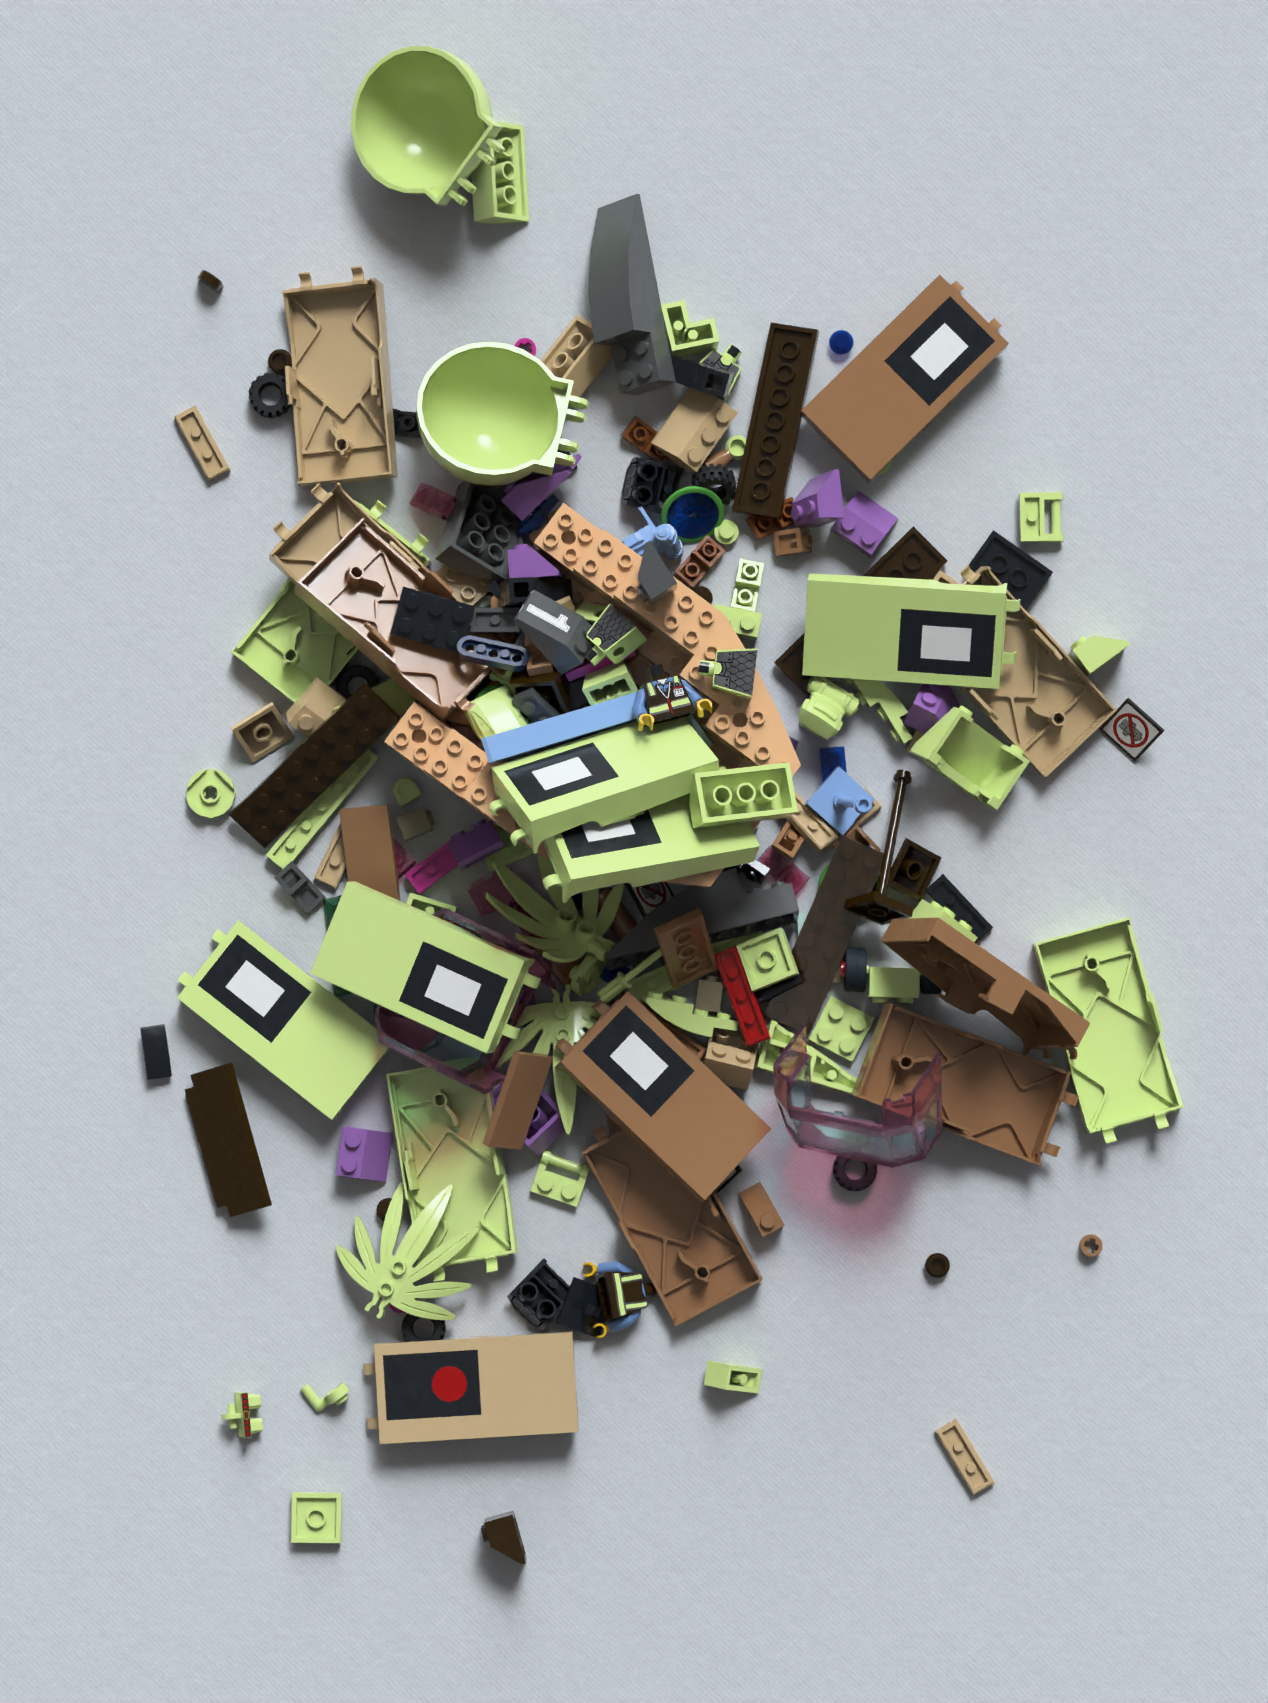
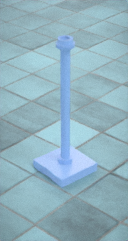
M837 766L805 803L840 835H844L860 814H866L871 810L872 802L875 798Z

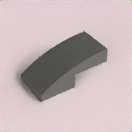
M292 861L274 877L307 914L326 898Z

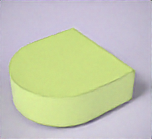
M402 778L394 784L393 794L401 807L422 795L415 782L411 779Z

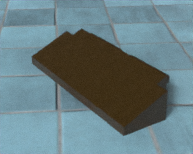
M233 1063L191 1074L193 1087L184 1089L197 1141L201 1147L202 1159L217 1208L227 1206L229 1216L233 1217L271 1206V1199Z

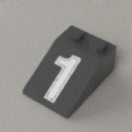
M536 590L530 592L514 618V622L561 675L582 664L586 658L585 655L593 646V643L586 637L592 625L583 616Z

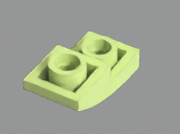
M740 559L731 607L755 612L764 563Z

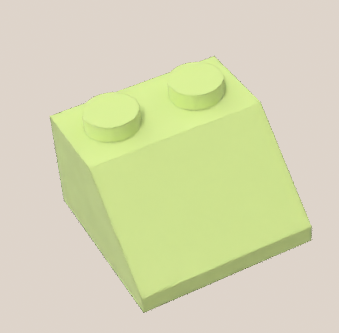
M1094 635L1087 639L1083 636L1070 646L1072 651L1068 656L1088 677L1125 650L1130 644L1126 640Z

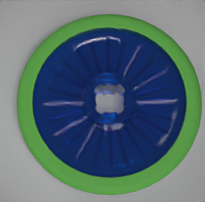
M689 486L677 490L668 497L661 510V523L670 524L676 530L678 539L685 543L700 542L706 535L712 536L715 527H719L724 518V507L717 494L710 489L698 486Z

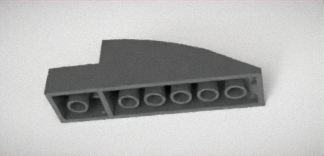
M635 194L598 208L590 250L589 299L594 344L611 346L620 393L637 396L675 383L676 380L640 194Z
M735 867L721 872L711 887L692 885L648 913L606 954L607 971L643 962L659 949L654 928L697 908L703 914L711 944L797 923L799 908L792 883L778 882L772 884L769 889L761 890V888H754L747 891V894L744 895Z

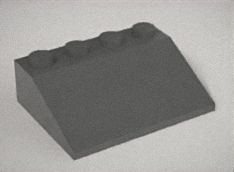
M463 481L457 487L435 559L454 571L501 583L509 578L507 550H513L514 545L523 544L532 512L522 521L501 501L506 494L504 491L496 486L478 485Z

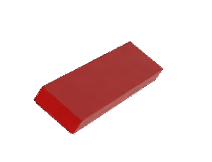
M737 946L715 953L714 956L747 1047L771 1039L755 993L751 990Z

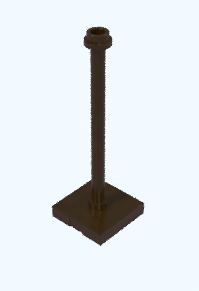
M897 770L893 777L897 785L877 891L846 899L844 904L845 910L880 925L889 924L892 919L910 918L914 909L909 905L886 896L906 785L912 781L911 773L906 770Z

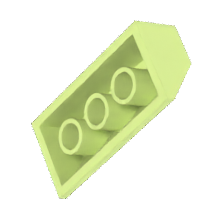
M496 121L503 128L495 140L504 147L505 151L501 155L489 146L486 152L496 160L495 165L492 167L481 160L479 166L471 173L472 184L477 188L472 194L474 222L487 224L529 222L524 126Z
M790 763L694 773L689 799L693 829L787 818L797 813Z

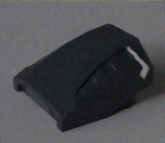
M638 457L632 458L626 470L621 493L623 505L636 508L642 506L645 510L661 514L665 501L677 491L680 476L683 474L684 469L662 462ZM675 501L670 505L667 516H674L675 511H673Z
M545 1258L507 1296L513 1308L532 1326L542 1331L560 1313L570 1287L548 1266Z

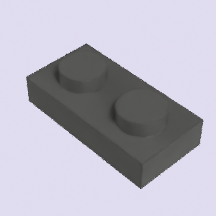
M475 608L470 632L472 634H521V628L514 622V618L521 608Z
M533 687L513 696L512 703L533 723L561 715Z

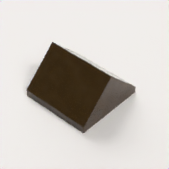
M905 838L891 867L888 887L917 901H921L942 857Z

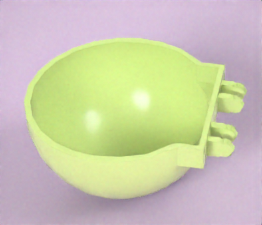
M409 46L393 51L380 59L369 70L356 92L351 116V132L354 147L366 170L374 179L387 188L406 194L427 195L438 205L446 206L451 198H453L457 203L465 206L468 201L457 190L460 186L472 194L477 190L466 178L479 166L481 160L492 167L495 165L496 160L486 152L488 147L490 146L496 153L501 155L505 151L504 147L495 140L503 127L493 119L490 97L483 82L467 63L450 52L430 46Z
M482 342L468 344L452 350L432 366L425 375L418 391L416 416L420 436L429 454L444 470L456 478L472 484L496 486L510 484L527 477L532 472L552 476L555 464L575 465L576 459L573 456L559 453L558 450L573 453L578 451L579 446L573 441L561 439L565 420L582 423L586 418L584 413L568 409V407L586 409L589 402L586 399L571 395L574 381L555 377L538 358L527 351L509 344Z

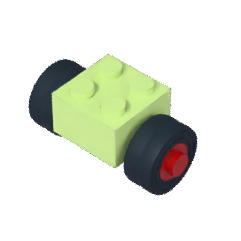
M846 948L844 962L840 963V977H844V990L846 992H865L867 976V998H872V1003H888V999H897V1004L913 1003V999L919 998V976L922 994H938L942 992L938 986L915 968L869 967L867 965V951L865 948Z

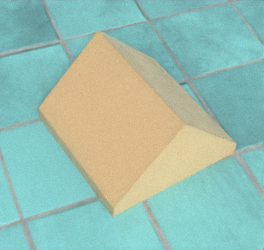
M273 702L231 727L232 732L252 762L257 761L294 738V735Z

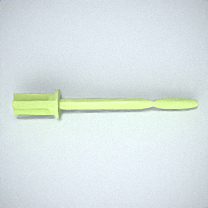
M660 948L626 975L619 971L616 978L597 991L600 999L607 1003L624 989H630L632 987L630 980L662 956Z

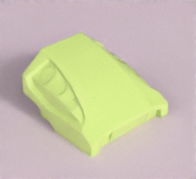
M507 685L471 701L470 703H475V705L468 712H464L480 740L528 725L521 711L512 703L513 696Z

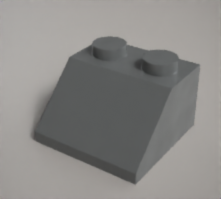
M648 541L644 547L636 591L644 603L649 601L653 605L677 590V582L652 543Z

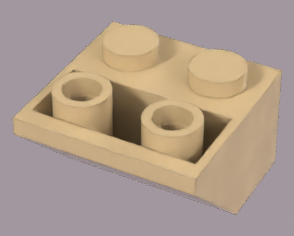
M714 1028L713 1035L709 1038L703 1064L725 1085L748 1090L759 1043L747 1047L742 1032Z

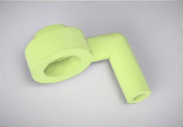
M343 1382L326 1396L319 1399L309 1384L300 1389L316 1411H322L333 1403L337 1406L348 1398L346 1393L350 1391Z

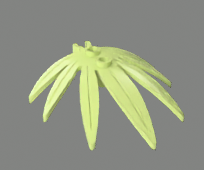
M536 853L542 881L545 877L556 874L550 859L543 858ZM493 858L492 864L506 889L517 903L537 921L507 906L488 892H486V899L514 924L528 932L546 938H535L516 932L515 937L532 947L546 950L543 951L542 956L555 962H572L582 957L586 952L595 954L601 961L605 959L606 952H610L613 949L614 942L604 939L603 936L612 925L617 914L624 883L614 886L598 918H596L599 888L583 892V918H581L571 897L566 903H563L561 886L555 885L546 890L557 907V911L497 858Z
M566 984V991L563 993V1003L560 1002V995L557 993L556 985H552L553 1003L531 1005L510 1015L508 1024L513 1027L520 1028L528 1023L530 1024L519 1032L517 1039L510 1041L501 1054L497 1067L507 1063L512 1058L514 1051L523 1050L540 1031H543L533 1053L549 1055L550 1045L553 1044V1077L556 1099L565 1133L569 1136L575 1113L577 1084L563 1071L555 1068L564 1056L563 1052L556 1048L555 1045L563 1038L574 1046V1043H577L585 1034L583 1029L589 1030L601 1015L591 1008L595 1004L593 1002H570V984Z
M403 1182L398 1185L383 1224L379 1264L376 1261L374 1248L360 1216L355 1217L356 1244L366 1269L343 1246L337 1245L336 1251L349 1275L362 1287L374 1293L372 1302H369L364 1310L370 1312L373 1306L377 1305L382 1298L383 1300L379 1305V1313L376 1316L379 1319L383 1318L386 1307L389 1304L406 1313L426 1319L453 1320L456 1318V1315L438 1305L415 1300V1298H437L452 1295L471 1288V1283L445 1281L414 1286V1282L434 1272L452 1259L475 1237L480 1228L475 1227L453 1237L428 1254L415 1268L413 1267L428 1245L443 1217L454 1188L453 1185L447 1186L424 1208L408 1229L396 1254L393 1255L401 1225L405 1192Z

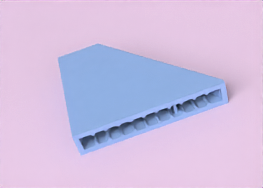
M637 692L482 738L481 741L488 762H510L636 721L637 719L632 707Z

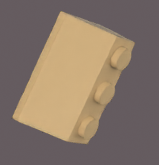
M576 315L540 361L555 377L574 381L571 395L580 397L613 354L611 346L594 344L591 322Z
M689 387L650 443L686 472H697L738 413L720 398Z
M316 677L286 712L288 724L308 738L333 713L331 710L347 699Z

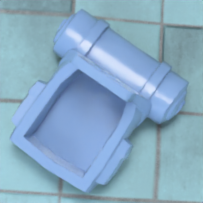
M638 507L648 526L633 533L621 542L642 557L645 543L650 541L658 554L662 553L671 560L680 559L683 555V545L678 539L676 530L670 524H662L656 528L643 507Z

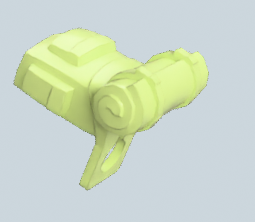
M813 676L809 679L807 691L811 694L810 698L802 703L798 713L799 725L814 735L822 736L828 740L830 737H834L843 724L841 718L843 716H852L858 710L860 700L854 697V693L851 691L847 692L830 681L829 677Z

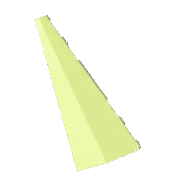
M770 1020L767 1028L771 1039L760 1042L753 1069L845 1094H852L857 1080L856 1077L848 1074L832 1060L798 1039L795 1034L788 1032L778 1025L776 1021Z

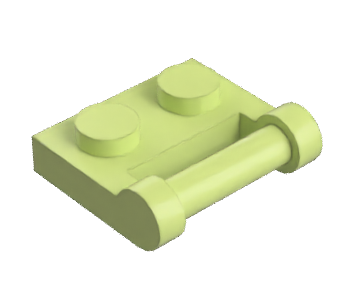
M1062 492L1019 493L1020 543L1064 542V534H1061ZM1044 501H1051L1052 533L1045 534Z
M545 1150L530 1191L577 1207L590 1166L587 1163L582 1165L551 1154V1151ZM547 1164L580 1174L578 1181L546 1171Z

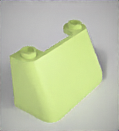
M962 705L959 708L953 707L913 745L910 752L977 801L998 810L1030 761L1023 756L1024 751L1014 744L1011 747L1004 745L977 725L971 717L973 713Z

